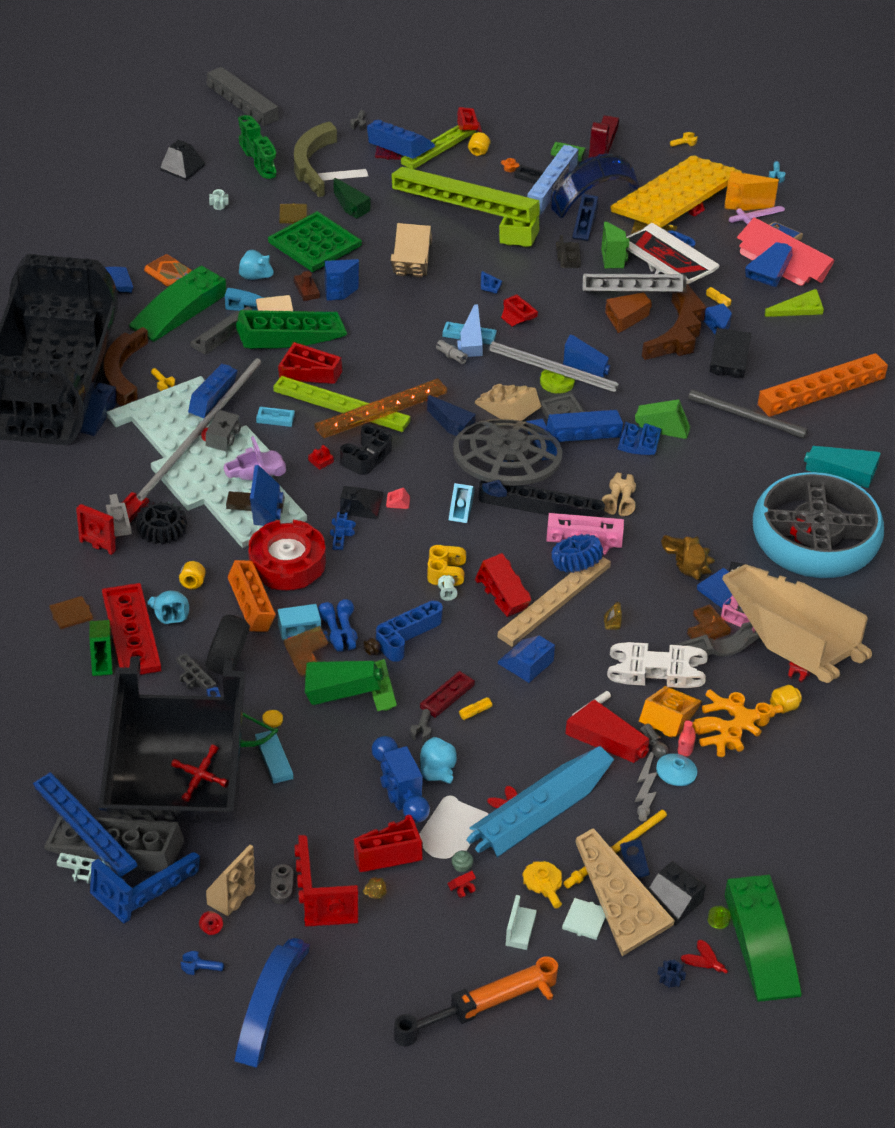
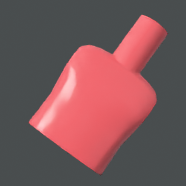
M689 720L685 721L684 729L678 740V754L685 757L692 754L696 738L695 730L692 727L693 723Z

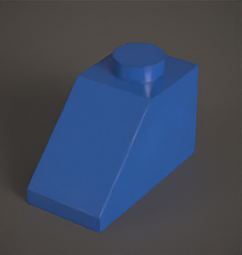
M724 303L706 308L704 322L715 335L717 328L729 329L732 312Z

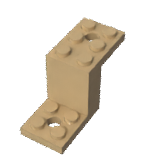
M397 223L394 254H391L393 273H396L398 276L413 274L414 277L419 278L423 277V275L427 276L429 247L432 245L431 226Z

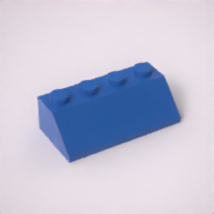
M375 120L367 125L369 143L412 159L435 147V143L424 136L394 126L393 124H388L382 120Z

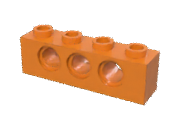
M234 560L227 578L244 618L250 625L249 630L268 632L276 614L252 561Z

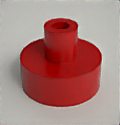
M213 911L205 912L200 917L199 927L206 934L215 935L223 927L222 917Z

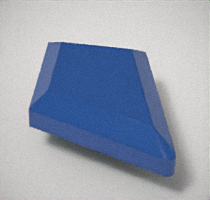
M481 271V290L497 293L502 285V281Z

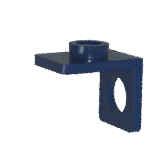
M641 839L621 843L620 848L625 865L637 878L650 875ZM631 846H636L639 849L634 855H629L626 852Z

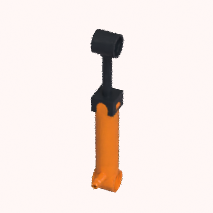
M541 957L537 960L536 965L468 992L465 988L453 993L451 1007L416 1020L410 1014H402L395 1019L394 1040L401 1046H411L416 1041L419 1029L453 1015H456L460 1023L464 1024L476 1019V1013L537 988L540 989L547 1000H551L553 994L550 987L556 983L558 963L554 958Z

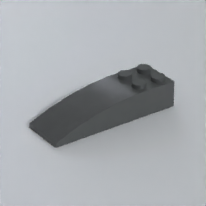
M59 815L44 846L45 850L57 854L64 853L95 860L99 858L103 861ZM94 817L136 861L137 867L132 870L162 871L175 863L184 842L178 822Z

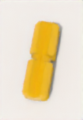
M713 287L706 290V296L719 304L724 303L726 307L731 305L732 300Z
M486 697L459 710V714L463 720L468 719L492 707V702L490 698Z

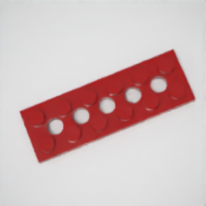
M141 583L102 589L107 618L110 620V631L119 667L129 668L131 656H141L140 675L161 671V663ZM126 614L132 615L130 617H124V615ZM134 628L135 630L128 631L127 629ZM132 642H138V644H136V645H132V644H130V643H132Z

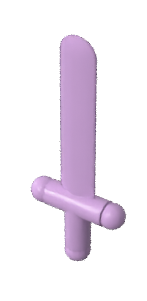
M776 206L745 213L741 208H738L736 211L738 215L731 216L729 222L744 221L748 225L753 217L782 212L785 208Z

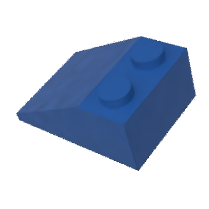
M255 465L250 494L253 524L264 526L267 523L281 519L279 503H283L284 492L280 491V484L259 465Z

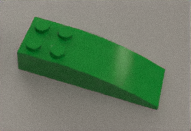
M202 265L197 267L154 298L129 324V328L137 331L144 327L148 330V339L152 342L157 341L225 297L226 279Z
M240 310L236 323V329L244 348L250 349L289 348L293 342L301 345H312L347 335L338 312Z
M770 874L727 879L724 896L757 1002L801 997L802 994L788 931Z

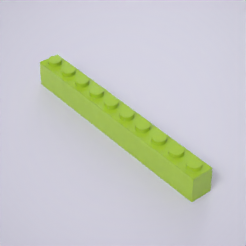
M403 166L391 174L392 189L526 223H531L540 215L539 200Z

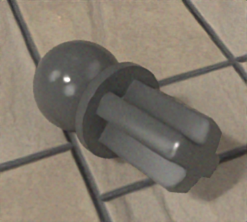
M650 724L642 726L640 732L649 738L648 747L653 746L652 753H654V756L661 758L667 755L669 751L667 745L659 742L661 736L656 734Z

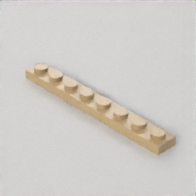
M602 557L598 564H594V567H589L587 570L584 569L580 572H571L499 630L497 637L513 647L610 568L611 561Z

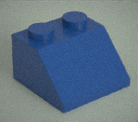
M359 259L325 261L326 300H344L359 288Z
M540 635L523 639L498 661V664L530 683L554 661L555 644Z

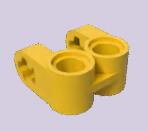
M432 546L429 550L427 580L429 583L438 585L440 577L450 575L455 580L454 586L461 585L464 582L465 572L462 568L455 566H461L466 562V550L462 547Z

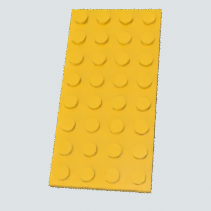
M690 156L685 161L680 162L654 180L639 187L623 199L618 200L611 205V212L646 224L654 223L662 228L727 187L731 171L740 173L742 171L734 167L724 166L721 163L711 162L708 159L699 158L698 156Z

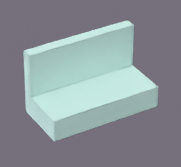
M516 895L507 927L505 946L527 950L537 910L519 907L520 896Z

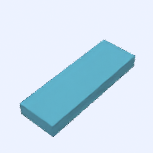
M446 322L442 337L460 339V333L465 324ZM481 327L482 343L490 345L494 342L497 330Z
M272 731L255 734V740L265 738ZM276 733L266 743L258 745L273 784L293 779V772Z

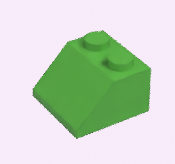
M604 222L601 245L604 268H624L625 262L628 261L626 248H629V238H626V232L609 222Z

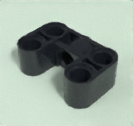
M372 424L363 425L361 427V448L350 443L341 445V466L360 475L369 474L373 468L391 453L392 434Z

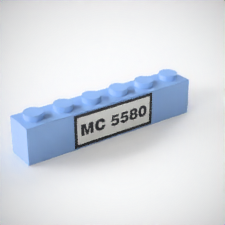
M563 145L529 191L528 198L539 200L540 214L543 213L563 181L577 166L579 149Z

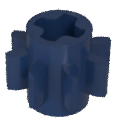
M675 959L664 960L663 967H658L657 975L660 976L659 982L668 988L680 987L681 980L684 981L686 972L683 971L684 965H680Z

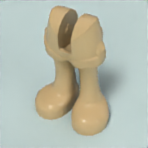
M617 472L609 483L612 490L611 494L605 495L601 501L605 503V511L614 515L617 510L619 494L622 493L618 512L620 516H627L632 514L636 507L635 501L630 498L631 493L636 489L633 475L627 474V478L624 480L622 479V473Z

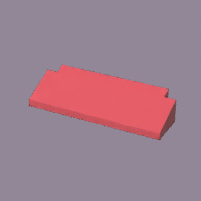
M755 217L737 236L738 239L743 241L739 245L741 247L740 253L751 260L756 259L776 242L786 243L791 246L792 258L783 277L799 286L809 283L811 278L823 283L835 261L833 258Z

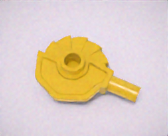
M536 861L533 864L527 865L522 874L523 883L526 884L527 888L530 891L533 890L538 894L542 893L545 897H548L555 909L561 907L562 903L556 894V891L562 885L561 871L554 864L546 861Z

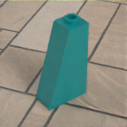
M813 446L811 451L805 455L804 462L807 463L805 470L832 474L845 478L859 486L869 488L877 470L881 453Z

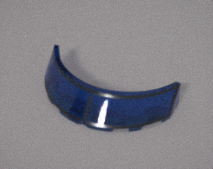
M600 154L596 157L588 158L579 163V167L573 172L569 171L565 175L563 183L552 194L551 209L560 218H563L572 204L583 193L600 183L610 180L627 181L630 186L637 190L640 185L632 165L621 156Z

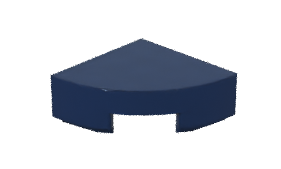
M500 480L482 484L483 491L491 496H507V491Z

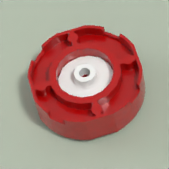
M280 520L267 523L253 533L249 540V561L253 562L261 582L271 589L295 590L305 588L324 572L326 566L324 537L320 531L306 522L293 520V523L280 524Z

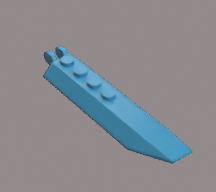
M598 746L562 764L472 825L469 829L475 831L467 837L466 841L472 844L482 838L483 841L476 846L475 850L481 853L487 848L493 847L496 856L499 857L589 795L614 759L601 746Z

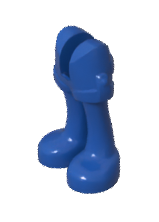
M348 599L340 601L336 607L337 617L341 623L342 630L337 626L335 609L332 603L325 602L318 607L320 618L327 622L330 628V643L333 644L337 652L343 651V640H346L348 650L356 648L357 633L349 624V617L354 611V605Z

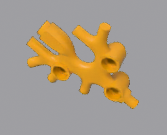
M709 689L706 692V696L714 703L703 705V713L727 710L735 718L729 721L711 716L698 718L692 722V727L697 735L713 731L721 732L719 735L701 738L699 742L701 747L716 745L717 756L724 757L725 745L730 750L736 749L738 752L744 750L741 742L742 730H748L758 737L762 730L756 725L760 727L766 726L771 717L783 712V707L781 704L772 706V704L762 702L758 703L755 709H747L744 707L745 697L743 694L734 692L729 695V698H722Z

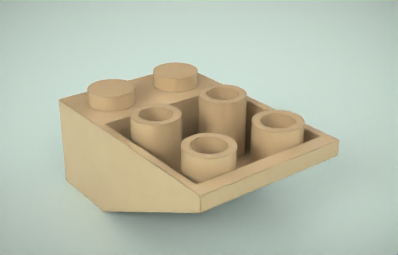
M496 384L490 391L481 394V397L475 400L476 405L499 419L522 421L541 407L536 388L527 386L519 387Z
M249 845L206 890L207 905L226 916L237 910L242 901L255 890L254 849L252 845Z

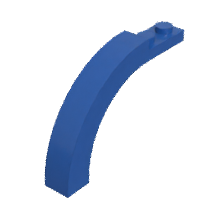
M292 938L288 939L283 946L277 945L272 951L251 997L239 1037L235 1062L257 1067L263 1060L270 1027L281 994L294 969L309 953L310 944L304 943L301 939Z

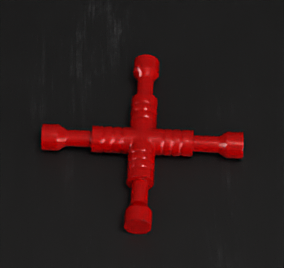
M213 744L210 746L208 755L202 760L198 768L190 764L185 765L179 760L173 759L172 767L181 768L185 772L194 775L189 783L190 787L181 798L182 800L190 801L191 794L197 788L201 779L212 783H219L225 788L229 785L228 779L218 778L215 774L206 771L211 763V758L219 749Z

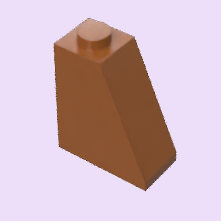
M644 292L610 298L606 300L605 313L616 331L620 333L649 316L652 303Z

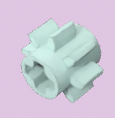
M221 189L214 190L213 194H209V205H213V208L216 210L224 209L225 205H229L228 194H225Z

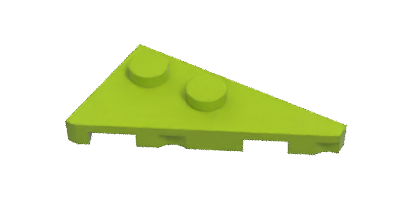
M817 289L766 308L764 315L765 317L823 315L824 308Z

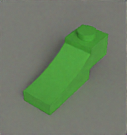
M385 659L375 662L377 668H380L383 673L381 689L372 691L377 711H387L397 706Z

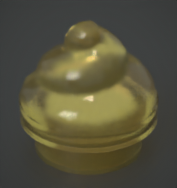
M371 878L368 884H366L363 893L375 899L382 898L387 893L383 878Z

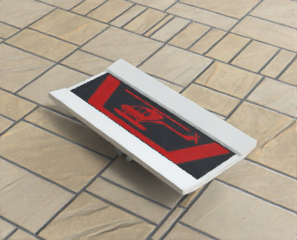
M654 223L626 237L629 238V248L626 249L646 261L651 272L656 269L655 274L660 272L664 274H684L687 276V284L713 273L719 268V264Z

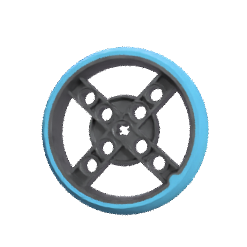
M805 472L781 478L762 493L753 512L754 534L764 553L779 566L807 577L837 578L860 570L875 557L884 538L882 513L871 495L857 484L832 474ZM805 500V503L799 505L794 511L774 510L789 502ZM831 504L844 508L852 514L842 513L837 507ZM797 518L802 519V520H805V521H804V522L797 521ZM792 526H794L798 531L796 539L802 544L810 546V548L799 545L783 535L793 536L790 534ZM809 527H811V533H810V534L807 533V532H805V531L808 530ZM842 538L863 540L852 547L832 550V546L838 544Z

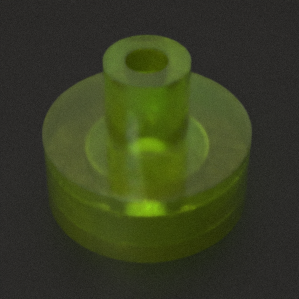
M723 906L711 908L708 914V923L716 929L726 928L731 917L729 910Z

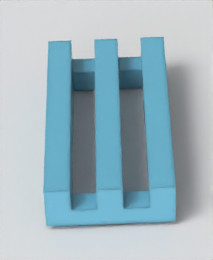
M259 407L256 423L292 427L295 411Z

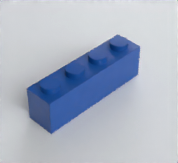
M221 364L191 394L188 412L205 418L233 386L237 370L229 365Z
M617 410L550 414L546 429L558 442L617 438L621 436L623 422Z

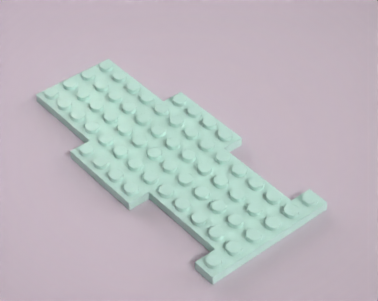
M202 376L107 412V418L115 427L132 421L162 455V459L151 463V469L155 473L159 471L204 419L188 412L191 394L205 381ZM247 425L241 427L239 434L235 435L233 445H230L227 451L205 446L206 441L201 438L200 434L161 479L187 511L204 504L242 548L249 545V540L253 533L263 526L253 524L252 511L226 509L228 492L251 493L252 480H242L235 477L228 478L224 472V464L235 460L237 456L245 453V449L253 448L252 436H254L261 452L270 451ZM280 486V491L284 492L285 496L280 524L293 523V520L307 521L305 512Z

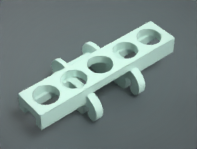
M60 853L57 866L74 869L75 874L72 877H74L75 882L77 879L87 880V884H90L91 862L95 861V859ZM85 861L90 862L88 866L82 865ZM80 869L90 870L88 876L80 875Z

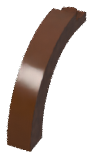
M144 327L131 335L126 332L120 335L110 345L104 358L105 384L116 387V400L120 406L138 400L137 387L124 377L121 368L133 353L148 344V330Z

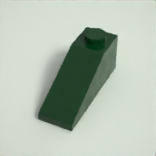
M337 178L333 179V193L347 214L358 219L370 212L371 198Z

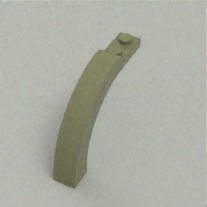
M331 121L315 126L305 132L299 138L294 148V172L299 182L305 181L306 184L308 183L311 190L318 197L325 196V183L312 168L308 160L320 148L337 142V129Z

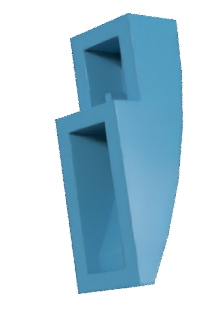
M227 288L225 309L240 311L248 306L253 310H258L256 299L264 297L248 291Z

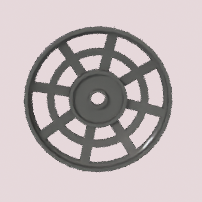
M490 419L474 423L460 431L453 443V456L457 464L475 478L486 482L500 480L503 485L517 486L533 484L553 475L561 465L562 448L558 440L551 433L539 426L514 419ZM507 426L513 428L511 430L500 429L499 427ZM475 429H478L476 432H474V434L466 435L467 433ZM487 429L493 431L490 435L480 434ZM520 429H523L530 432L533 435H525L519 431ZM459 440H470L472 452L462 456L459 449ZM476 440H486V445L477 448ZM539 440L541 449L530 445V441ZM545 440H550L557 448L556 456L546 451ZM488 451L492 456L496 457V460L487 457L483 453ZM529 451L537 453V455L531 459L527 460L525 457L528 455ZM477 456L482 461L493 465L490 473L470 464L468 460ZM543 457L553 461L547 468L536 473L531 465L537 463ZM504 460H519L520 462H503V461H504ZM501 467H523L527 475L504 476L498 475Z

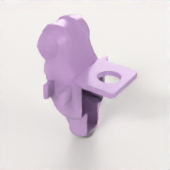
M254 436L251 437L253 448L245 449V453L237 456L235 460L224 464V472L228 478L235 477L242 480H253L255 465H259L270 476H281L286 471V463L283 461L282 455L272 450L261 452Z

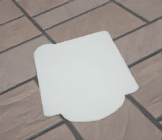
M454 796L444 797L419 834L424 850L432 857L441 859L451 858L456 852L461 850L467 851L471 844L466 839L475 831L469 828L487 816L488 813L462 803Z

